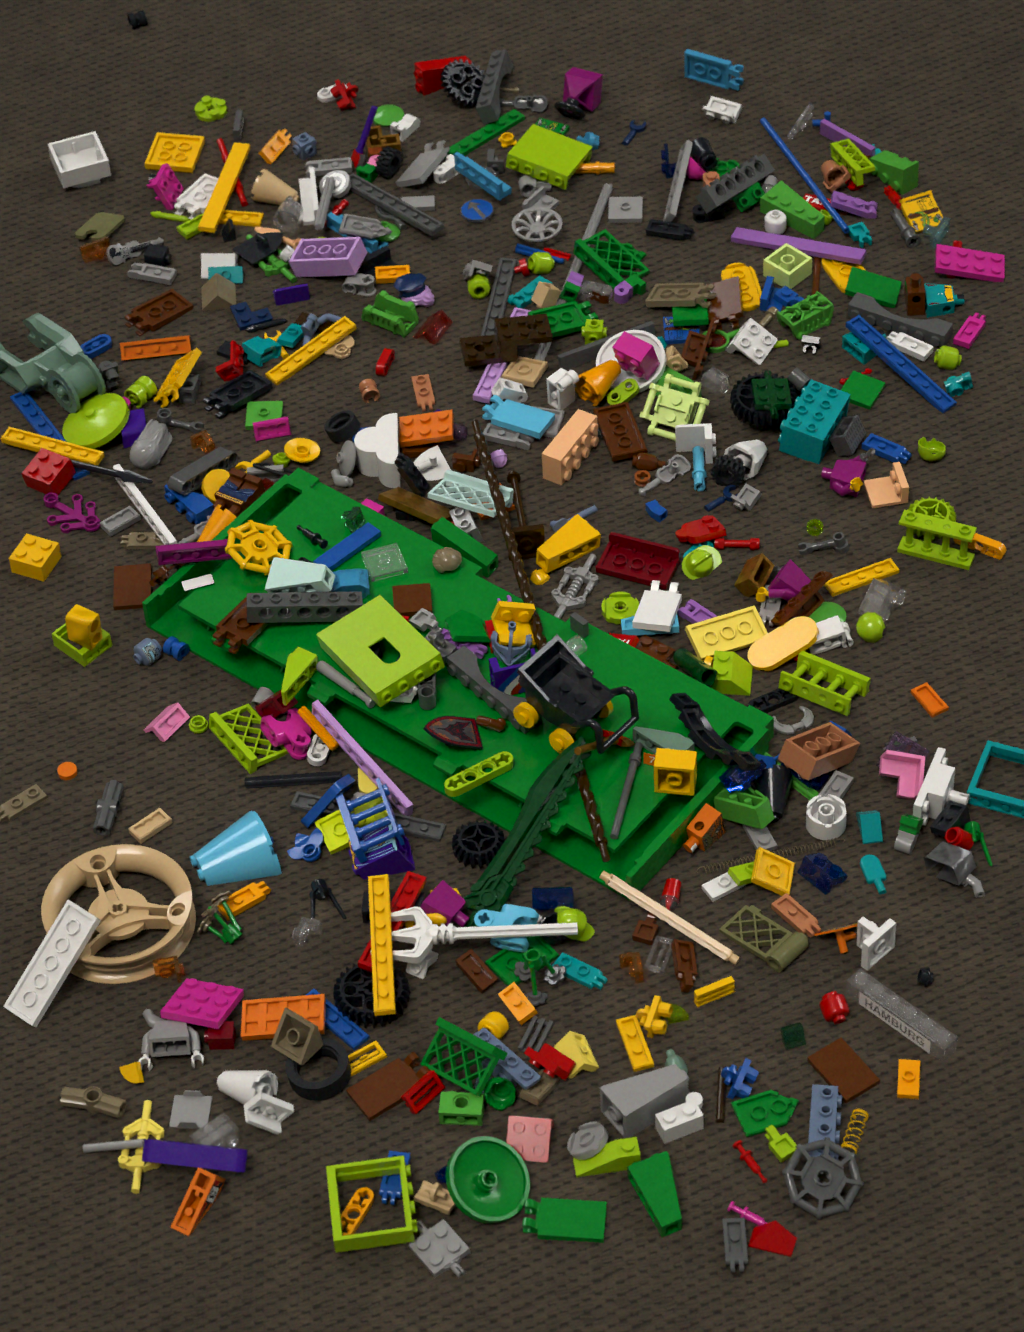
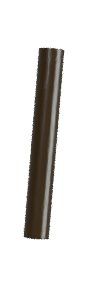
M720 1066L718 1069L716 1123H724L726 1084L724 1083L725 1079L721 1076L722 1069L725 1066Z

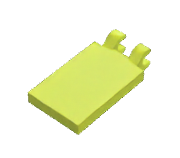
M382 796L354 808V811L351 813L358 814L383 803ZM340 809L314 822L316 827L322 832L324 842L330 854L350 847L348 841L350 839ZM387 810L359 821L356 827L359 826L361 828L388 816Z

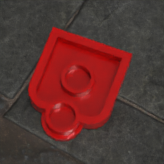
M707 515L703 516L702 519L683 524L681 529L677 530L675 534L680 542L688 541L689 543L697 544L726 536V529L714 516Z

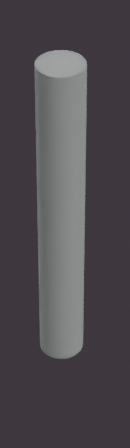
M144 1139L84 1144L83 1152L142 1148Z

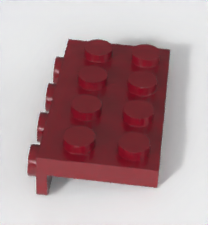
M611 532L609 534V542L596 565V572L651 586L653 580L661 582L659 588L666 590L680 563V550Z

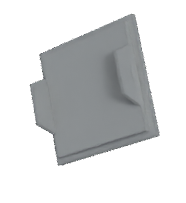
M185 1090L183 1095H174L169 1128L207 1129L212 1096H203L200 1091Z

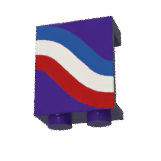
M534 648L530 649L531 657L536 653ZM490 658V684L499 691L509 695L525 692V689L518 682L520 675L517 673L524 663L500 668L497 658Z

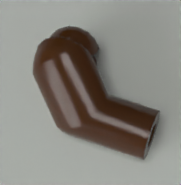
M479 715L476 719L477 725L497 732L503 731L504 727H506V721L503 718L496 720Z

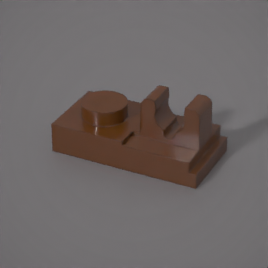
M472 949L455 960L456 965L481 994L498 980L495 974Z

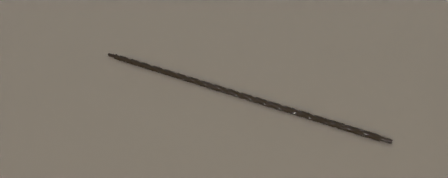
M473 420L472 426L475 433L473 436L512 561L521 597L524 603L534 604L536 609L535 600L530 591L529 580L523 568L522 557L517 549L516 537L511 529L509 514L505 509L503 494L499 489L497 474L493 470V461L488 452L486 438L481 431L479 421ZM535 610L530 620V625L537 650L539 651L547 644V640L542 632L540 617ZM583 766V771L575 774L577 784L584 802L588 821L591 825L596 847L600 850L603 862L610 861L607 849L608 842L603 833V825L596 811V802L593 792L589 788L588 775Z

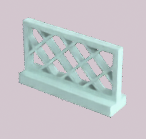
M447 470L444 473V479L428 492V498L493 518L497 515L488 481ZM499 485L505 501V507L510 508L513 503L514 489Z

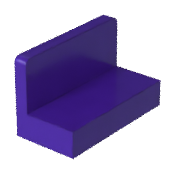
M308 284L290 286L273 291L276 306L310 300Z

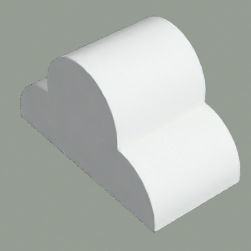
M391 413L381 417L377 421L376 427L362 429L356 434L354 438L357 468L362 474L370 477H379L380 482L386 487L401 488L400 474L397 471L398 467L394 463L398 453H400L397 413Z

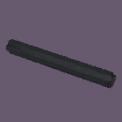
M341 771L254 776L245 777L244 783L247 789L335 783L342 778Z

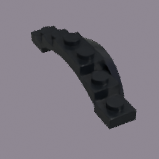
M673 693L669 700L675 705L677 710L681 711L678 718L687 729H690L688 737L694 742L696 747L706 753L709 759H722V762L726 765H738L744 771L758 770L761 763L750 751H740L725 742L712 728L696 701L686 693Z

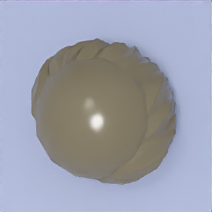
M448 547L438 549L432 558L433 566L439 573L453 571L462 562L461 553Z

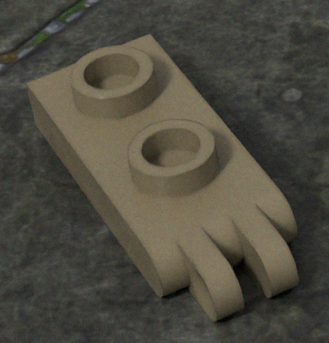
M131 532L129 535H122L120 547L125 546L127 549H156V546L164 545L155 532Z
M37 784L31 786L0 805V822L2 823L7 819L12 821L48 799L47 795Z

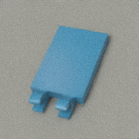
M690 49L684 52L686 78L728 90L730 88L739 90L740 85H743V79L739 78L740 72H743V65H731L729 60Z

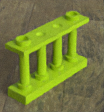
M904 510L899 520V525L906 526V536H903L897 548L898 553L966 570L970 569L975 554L967 552L968 542H972L977 527ZM914 529L924 531V541L913 538ZM932 533L942 535V545L931 543ZM950 538L961 540L960 550L949 547Z
M801 651L798 654L797 667L793 674L785 671L781 672L778 688L848 716L851 698L855 694L865 697L869 692L871 678L808 652ZM805 672L812 675L813 678L807 681L800 678V676ZM821 679L831 683L827 688L817 685ZM838 687L848 690L844 695L834 692Z

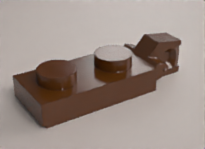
M673 939L671 947L675 976L677 980H680L681 992L689 993L691 987L694 986L693 983L696 981L698 974L693 942Z

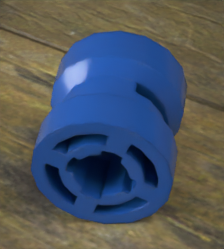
M174 636L169 637L163 645V652L170 656L173 655V658L181 661L182 657L188 655L190 649L188 644L179 642V639Z

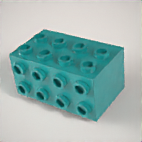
M810 380L807 386L804 385L801 396L796 398L794 408H790L787 419L781 423L780 430L782 432L778 438L780 443L779 451L820 464L831 445L830 436L842 417H847L851 394Z

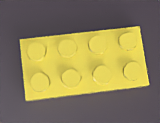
M755 605L685 627L695 653L702 661L705 660L707 655L714 657V651L734 652L750 647L755 641L768 634Z

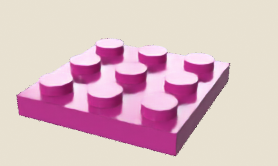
M186 978L162 1008L161 1018L219 1029L244 997V989Z

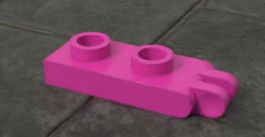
M979 313L969 316L953 338V344L970 349L986 325V316L981 315L979 318Z

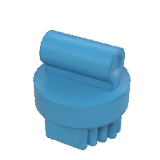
M586 132L584 137L578 136L576 138L577 141L593 146L592 150L598 149L600 144L599 136L592 132Z

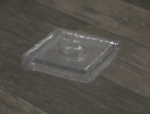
M397 543L361 552V557L366 569H368L372 582L408 573V567Z

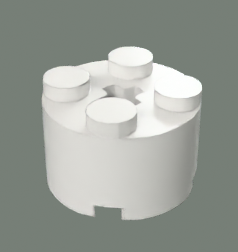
M828 794V797H821V795L813 797L808 802L806 809L807 831L813 837L823 841L828 839L831 841V839L840 837L846 829L847 811L844 801Z

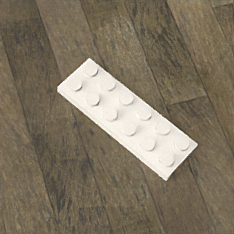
M67 900L3 1007L30 1025L37 1027L101 920L74 902Z

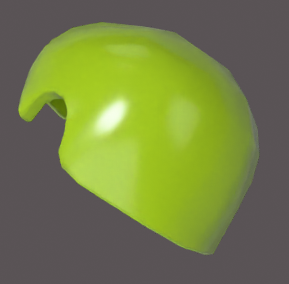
M922 437L918 440V453L923 460L937 461L944 457L946 446L942 442L936 441L935 438L931 441H926V438Z
M867 612L859 617L856 630L861 639L869 643H875L883 638L882 633L886 627L883 618L879 614Z

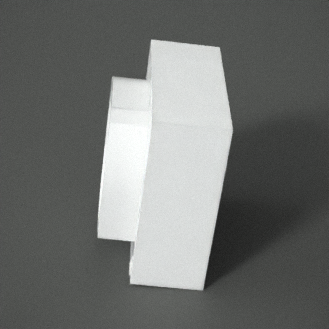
M95 131L48 143L50 159L63 188L87 187L99 184L101 178L111 176L109 160Z

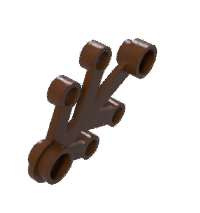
M186 563L172 564L169 568L163 565L152 573L155 577L149 581L150 585L154 587L169 576L168 572L175 567L179 570Z

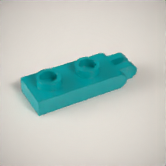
M564 952L561 953L552 965V967L555 964L564 966L566 968L565 977L590 989L597 987L601 990L603 988L602 983L606 984L608 981L599 969Z

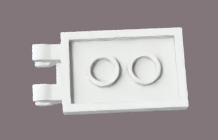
M203 174L177 198L174 208L178 210L175 214L182 215L185 209H187L188 213L191 214L189 219H192L200 213H204L219 178Z
M653 580L651 590H645L632 621V627L670 632L682 601V594H679V591H677L679 583L671 582L669 591L659 589L661 582Z

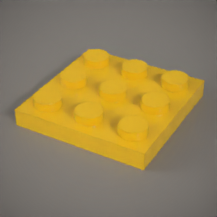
M157 132L144 163L145 169L160 170L162 164L168 163L173 171L193 173L205 143L204 136Z

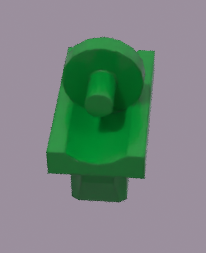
M756 182L734 196L732 200L739 211L743 212L759 202L760 197L765 193L759 182Z

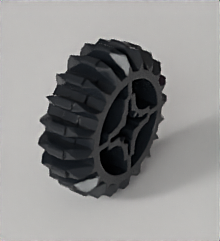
M478 820L475 823L469 821L467 826L462 824L461 829H456L455 835L452 838V850L455 858H457L459 863L463 862L465 867L471 864L472 869L475 865H479L481 869L483 864H486L488 867L506 839L503 831H500L499 826H494L493 822L487 824L485 820L482 823H479Z

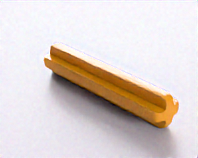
M306 706L298 709V714L331 751L336 750L339 747L338 742Z

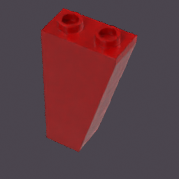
M466 56L414 63L415 88L418 93L421 92L424 96L445 88L441 86L443 83L440 81L441 73L449 62H453L455 59L457 62L460 59L463 60V63L466 59L469 64L472 62Z

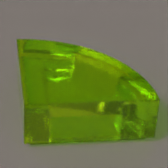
M671 1004L673 1012L671 1017L667 1018L668 1024L689 1020L686 1010L676 1004Z

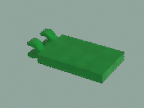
M572 301L528 312V315L547 314L553 337L582 331V326H585L586 319L597 320L599 318L596 313L590 312L589 308L592 306L589 301L580 304Z
M541 1198V1203H538L533 1199H525V1214L536 1215V1221L532 1218H523V1233H538V1239L604 1243L607 1202Z

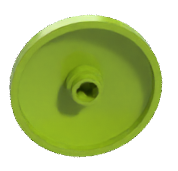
M105 393L93 396L80 403L79 411L68 415L62 429L63 437L66 442L92 449L100 447L115 438L125 427L130 414L129 406L123 397L118 394Z

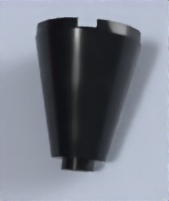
M766 765L759 767L758 770L753 771L756 790L769 798L775 818L771 823L778 822L783 818L793 779L791 770L781 765H773V768H766Z

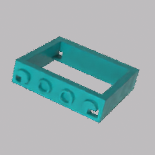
M987 740L967 790V794H969L968 804L1024 818V800L977 788L989 756L1024 764L1023 749Z

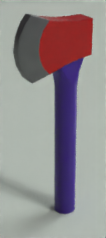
M371 106L359 144L352 153L351 160L355 168L359 165L364 166L366 155L363 154L378 109L376 106Z

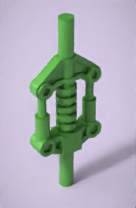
M248 234L246 236V240L252 238L253 236L251 234ZM279 248L276 250L280 255L282 251ZM272 254L265 258L271 265H266L263 261L258 263V266L265 271L266 276L282 273L292 283L297 281V278L288 270L291 267L289 263L290 258L285 262Z

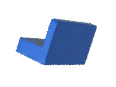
M767 276L760 297L761 311H767L770 307H775L781 312L783 305L773 299L774 293L781 289L774 287V277Z

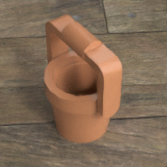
M828 160L821 166V172L825 180L823 184L831 193L836 191L851 177L850 172L844 165L839 166L833 160Z

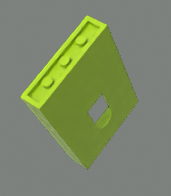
M381 595L316 634L321 648L379 707H382L445 667L441 653ZM385 638L400 653V658L394 663H384L369 647Z

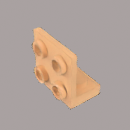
M900 462L893 463L889 477L864 480V486L872 508L908 503L909 485Z

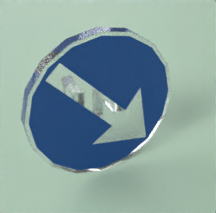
M472 199L462 205L460 213L467 221L482 222L493 215L494 207L487 200Z

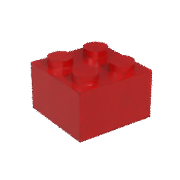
M41 448L21 474L28 487L44 494L56 493L59 495L74 476L76 470L70 458Z

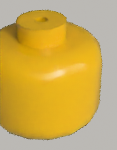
M543 569L534 570L530 577V580L536 585H543L550 579V576Z

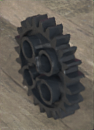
M456 59L453 62H449L441 73L440 81L443 82L441 86L445 87L443 92H448L447 97L452 96V102L457 100L458 105L463 103L464 107L467 104L470 108L473 105L476 107L485 77L483 74L485 70H479L480 66L475 67L474 62L469 64L467 59L464 63L462 59L458 62Z

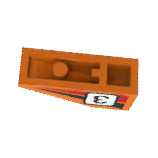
M198 1167L170 1228L190 1236L217 1199L226 1179Z

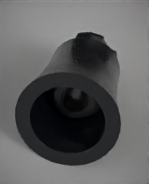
M703 137L694 139L690 155L705 170H712L717 166L718 161L709 140Z

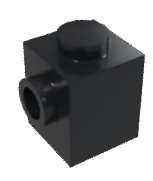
M148 245L144 253L145 263L163 267L171 263L172 255L169 254L168 246Z

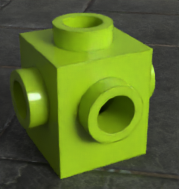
M586 319L585 326H582V337H585V345L607 337V327H604V320Z

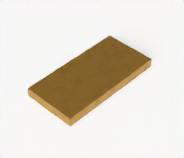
M397 487L379 494V501L428 523L434 524L441 517L450 522L453 521L449 513L451 509L403 488Z

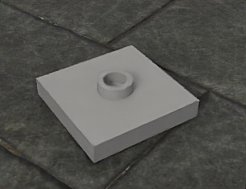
M609 197L608 223L642 222L643 197Z

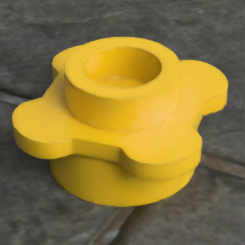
M509 132L503 133L498 138L503 148L510 145L514 146L517 143L514 140V135Z

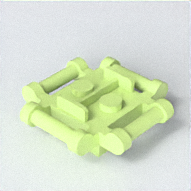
M668 373L664 380V386L650 383V391L643 412H640L639 415L642 419L652 421L648 427L647 434L674 440L676 443L675 433L657 428L658 424L675 429L676 425L692 424L698 403L699 407L693 424H701L706 406L710 402L708 399L698 397L702 384L700 382L693 383L679 379ZM674 384L691 389L692 394L670 389L671 385ZM661 392L654 408V416L650 415L656 393Z

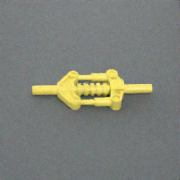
M144 1101L142 1118L124 1127L123 1136L125 1140H130L135 1135H137V1139H149V1135H152L156 1140H161L165 1136L163 1127L150 1119L152 1101ZM143 1147L136 1148L133 1157L129 1156L130 1149H122L121 1155L118 1157L119 1166L122 1169L134 1172L131 1192L138 1194L140 1192L142 1172L158 1169L161 1163L142 1161Z

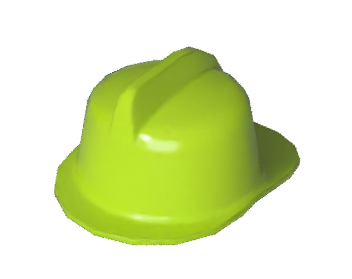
M700 546L683 558L682 571L684 575L692 580L708 576L722 563L721 555L712 546Z

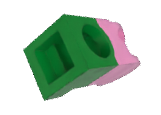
M380 155L371 156L364 167L359 165L356 168V175L373 183L379 176L376 173L377 169H375V166H377V157Z

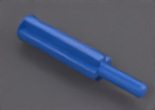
M519 243L515 248V253L531 256L534 252H546ZM551 255L554 262L564 263V259Z

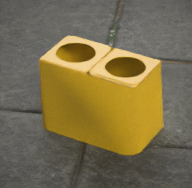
M76 604L67 613L65 618L68 639L92 650L102 640L100 616L98 613Z

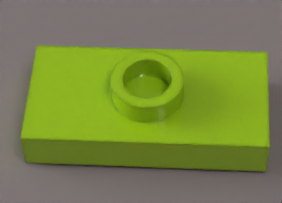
M204 213L177 226V232L185 239H189L202 232L199 231L198 225Z
M754 862L729 867L727 873L738 886L752 883L751 877Z

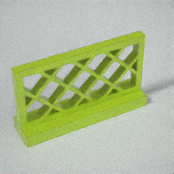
M249 704L221 715L217 712L209 714V729L249 774L257 771V767L288 754L283 745L278 746L283 750H271L273 745L270 741L260 739L261 735H264L261 728L250 727L251 723L260 724L261 717ZM248 711L251 715L250 717L240 716V714ZM231 719L235 721L234 724L226 723L224 720ZM242 721L248 724L247 726L237 725V722ZM234 731H244L245 733L244 735L236 734ZM248 732L258 734V737H250L247 734ZM245 742L255 743V746H246ZM258 744L269 746L268 750L257 748ZM255 753L266 755V757L258 759Z

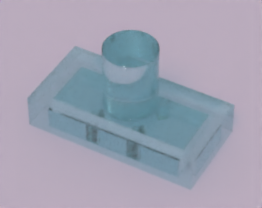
M944 216L937 227L928 224L924 226L923 234L931 236L930 249L935 250L936 245L941 243L949 231L950 218Z

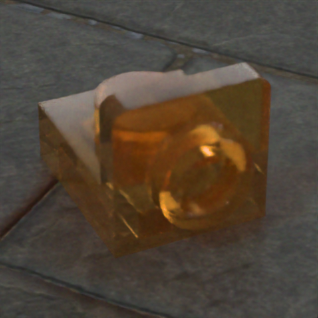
M206 430L190 436L193 450L201 447L204 453H210L216 449L214 441Z
M640 952L620 954V969L629 968L630 977L635 978V983H644Z
M177 956L153 960L156 977L167 978L172 974H176L178 983L182 982L181 976L185 975L183 963H178Z

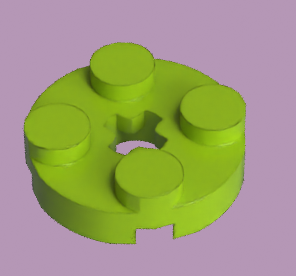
M204 96L195 105V115L199 120L205 122L222 119L227 113L226 101L224 99Z
M614 592L609 595V598L602 601V615L609 623L621 624V619L635 616L639 601L636 597L635 599L631 597L630 593Z

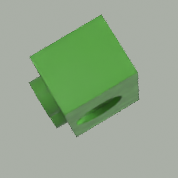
M441 1092L439 1104L440 1124L482 1126L485 1105L484 1093L479 1097L471 1092Z

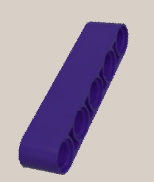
M144 1139L142 1161L246 1172L248 1150Z

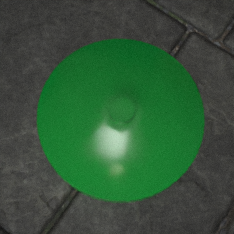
M475 1137L460 1145L448 1161L446 1184L449 1194L455 1205L469 1218L487 1224L501 1223L513 1217L524 1206L525 1199L528 1198L530 1190L528 1169L520 1154L508 1143L494 1137Z

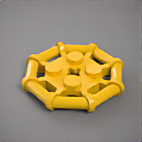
M248 520L247 523L235 528L231 527L227 531L228 540L225 552L238 563L240 569L264 573L266 576L269 575L271 567L268 562L275 557L289 559L293 545L291 541H288L281 534L277 526ZM235 538L241 540L240 544H235ZM278 549H282L283 553H278ZM238 551H240L246 558L243 559L238 553Z

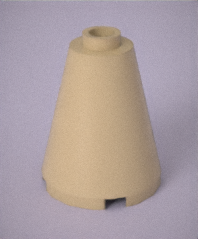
M262 169V176H257L251 192L254 194V197H251V199L257 202L287 207L297 205L299 201L298 192L270 171Z

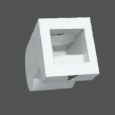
M410 114L404 115L398 123L393 122L390 125L391 134H398L400 132L399 138L403 142L419 128L420 119Z
M452 154L446 157V161L442 165H438L434 169L433 176L436 183H445L460 173L455 170L454 156Z
M499 377L491 389L492 394L499 396L502 400L509 399L521 403L528 399L523 384Z

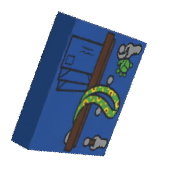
M673 316L663 317L664 338L667 344L685 343L689 330L700 333L699 325L673 326Z

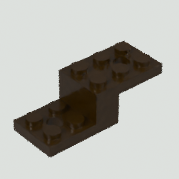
M547 314L494 319V335L460 338L459 344L466 367L516 362L518 345L552 342L553 336Z

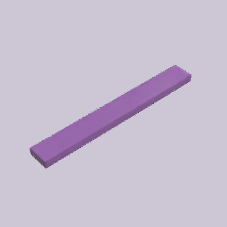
M736 227L731 236V242L774 250L787 243L808 256L861 264L866 256V249Z

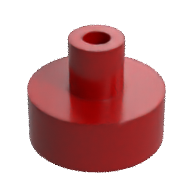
M526 258L519 260L520 265L514 267L515 273L522 272L523 276L530 275Z

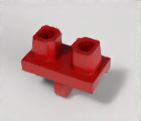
M339 79L334 81L336 85L330 89L331 94L335 99L341 95L343 97L336 102L339 109L343 111L349 107L351 109L357 108L352 98L357 97L356 93L359 90L357 85L347 83L345 86Z

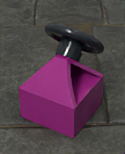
M576 67L571 68L565 73L563 101L556 102L554 105L555 109L564 116L578 120L583 119L585 112L582 109L593 111L600 104L603 74Z

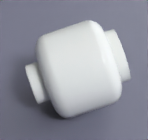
M772 210L765 215L764 227L766 232L782 234L786 230L787 218L782 211Z

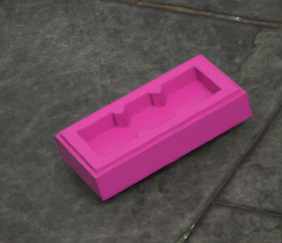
M288 416L253 423L256 441L291 435Z

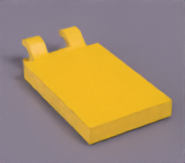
M198 348L176 360L154 398V402L162 401L161 408L169 404L168 396L171 394V402L179 398L178 389L182 387L202 353Z

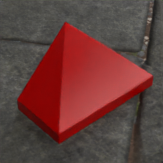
M775 1220L754 1227L748 1247L792 1257L797 1237Z

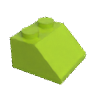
M714 651L713 668L717 671V676L711 688L722 694L750 696L753 666L735 652Z

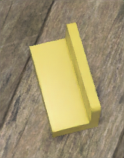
M569 1031L554 1046L556 1050L576 1062L567 1078H573L582 1069L593 1072L599 1068L589 1044L582 1034Z

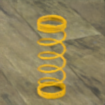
M854 1109L852 1111V1116L850 1117L851 1122H849L848 1124L849 1129L846 1130V1136L843 1138L844 1143H842L841 1147L852 1148L855 1151V1154H857V1149L859 1148V1146L854 1142H845V1138L848 1136H855L859 1138V1141L856 1142L861 1141L860 1137L856 1135H847V1131H852L851 1129H857L862 1132L859 1135L863 1134V1131L861 1129L849 1127L850 1123L854 1124L853 1122L862 1123L864 1127L861 1128L866 1127V1125L861 1121H852V1117L854 1119L857 1118L856 1115H862L866 1117L863 1118V1122H866L868 1120V1113L862 1109ZM854 1112H862V1113H864L865 1115H863V1114H854ZM846 1143H853V1144H855V1145L857 1146V1148L854 1147V1146L851 1145V1144H846Z

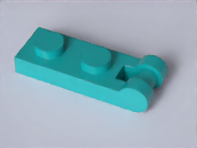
M539 275L515 295L511 294L507 302L510 305L514 304L517 308L524 309L533 302L531 298L539 281L551 284L552 282Z

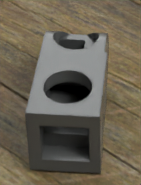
M189 374L182 387L178 389L180 403L195 404L201 384L200 374Z

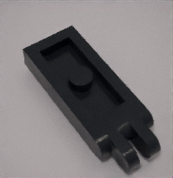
M650 219L646 228V235L675 240L691 239L694 229L686 224Z
M398 453L394 462L398 467L397 471L414 494L424 497L430 484L408 456Z

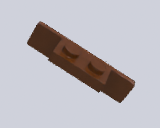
M712 317L706 335L689 330L681 356L689 365L696 367L692 380H695L697 375L701 376L703 365L700 364L701 361L705 362L708 352L705 349L710 348L713 339L710 338V334L714 335L717 326L714 324L715 317Z
M827 571L816 573L810 583L804 585L795 597H792L783 609L775 613V617L771 620L772 624L782 626L789 619L800 616L809 617L825 601L818 590L833 576L832 573Z

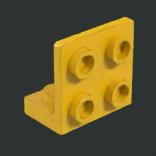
M498 601L491 619L495 631L498 632L497 639L500 645H508L510 633L508 624L513 621L516 623V630L513 632L512 646H523L526 635L532 634L531 638H533L530 647H535L536 643L529 624L536 610L534 604Z

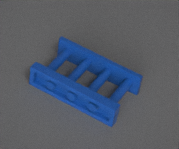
M380 778L376 779L379 789L357 799L346 801L343 794L335 797L353 851L360 863L368 860L365 852L369 848L389 839L397 837L401 845L405 844L402 837L405 835L402 825L397 823L388 795H391L387 784H382ZM382 796L383 803L358 814L351 813L354 811V808ZM387 810L388 816L361 828L359 826L356 827L359 821ZM391 823L392 830L365 842L364 840L361 841L363 835Z

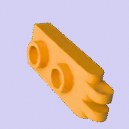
M286 128L282 131L278 130L259 151L258 154L268 164H272L290 144L291 141L289 139L292 135L290 133L287 136L284 135L287 132Z
M261 881L257 884L253 882L234 892L228 897L229 900L227 901L233 916L235 917L265 900L266 895L271 892V889L264 881ZM222 904L218 905L219 912L228 921L230 918Z

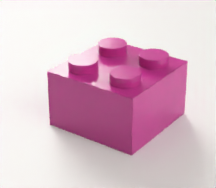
M625 331L612 347L621 369L633 372L638 378L642 377L648 380L660 365L653 345Z

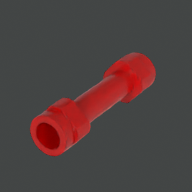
M719 537L715 539V549L724 550V547H748L750 550H759L760 538L724 540V537Z

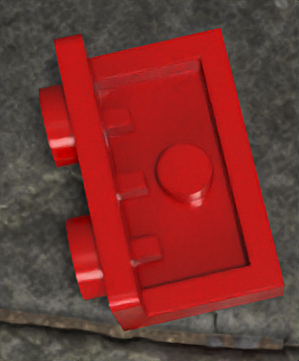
M547 1043L543 1045L539 1053L529 1046L524 1052L525 1055L530 1057L528 1062L537 1068H540L542 1065L545 1067L543 1072L552 1078L557 1075L565 1081L576 1065V1062Z

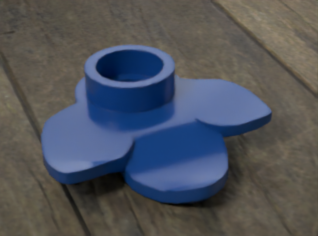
M316 828L310 836L297 833L295 847L287 851L288 855L295 860L304 859L307 862L317 860L321 854L320 846L324 841L322 832Z

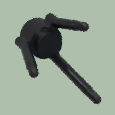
M324 879L314 880L311 883L312 892L309 893L311 899V923L315 922V899L324 900L327 896L330 897L341 917L346 919L347 917L332 894L331 888L327 887L326 881Z

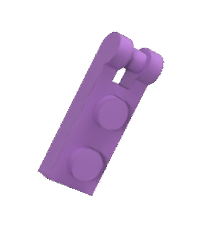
M833 191L831 207L864 218L875 219L877 217V203L875 201L866 202L859 198Z
M692 599L686 602L685 607H680L677 612L680 617L692 624L717 617V615Z

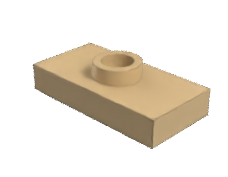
M158 808L128 828V831L142 844L171 825L172 819L161 808Z

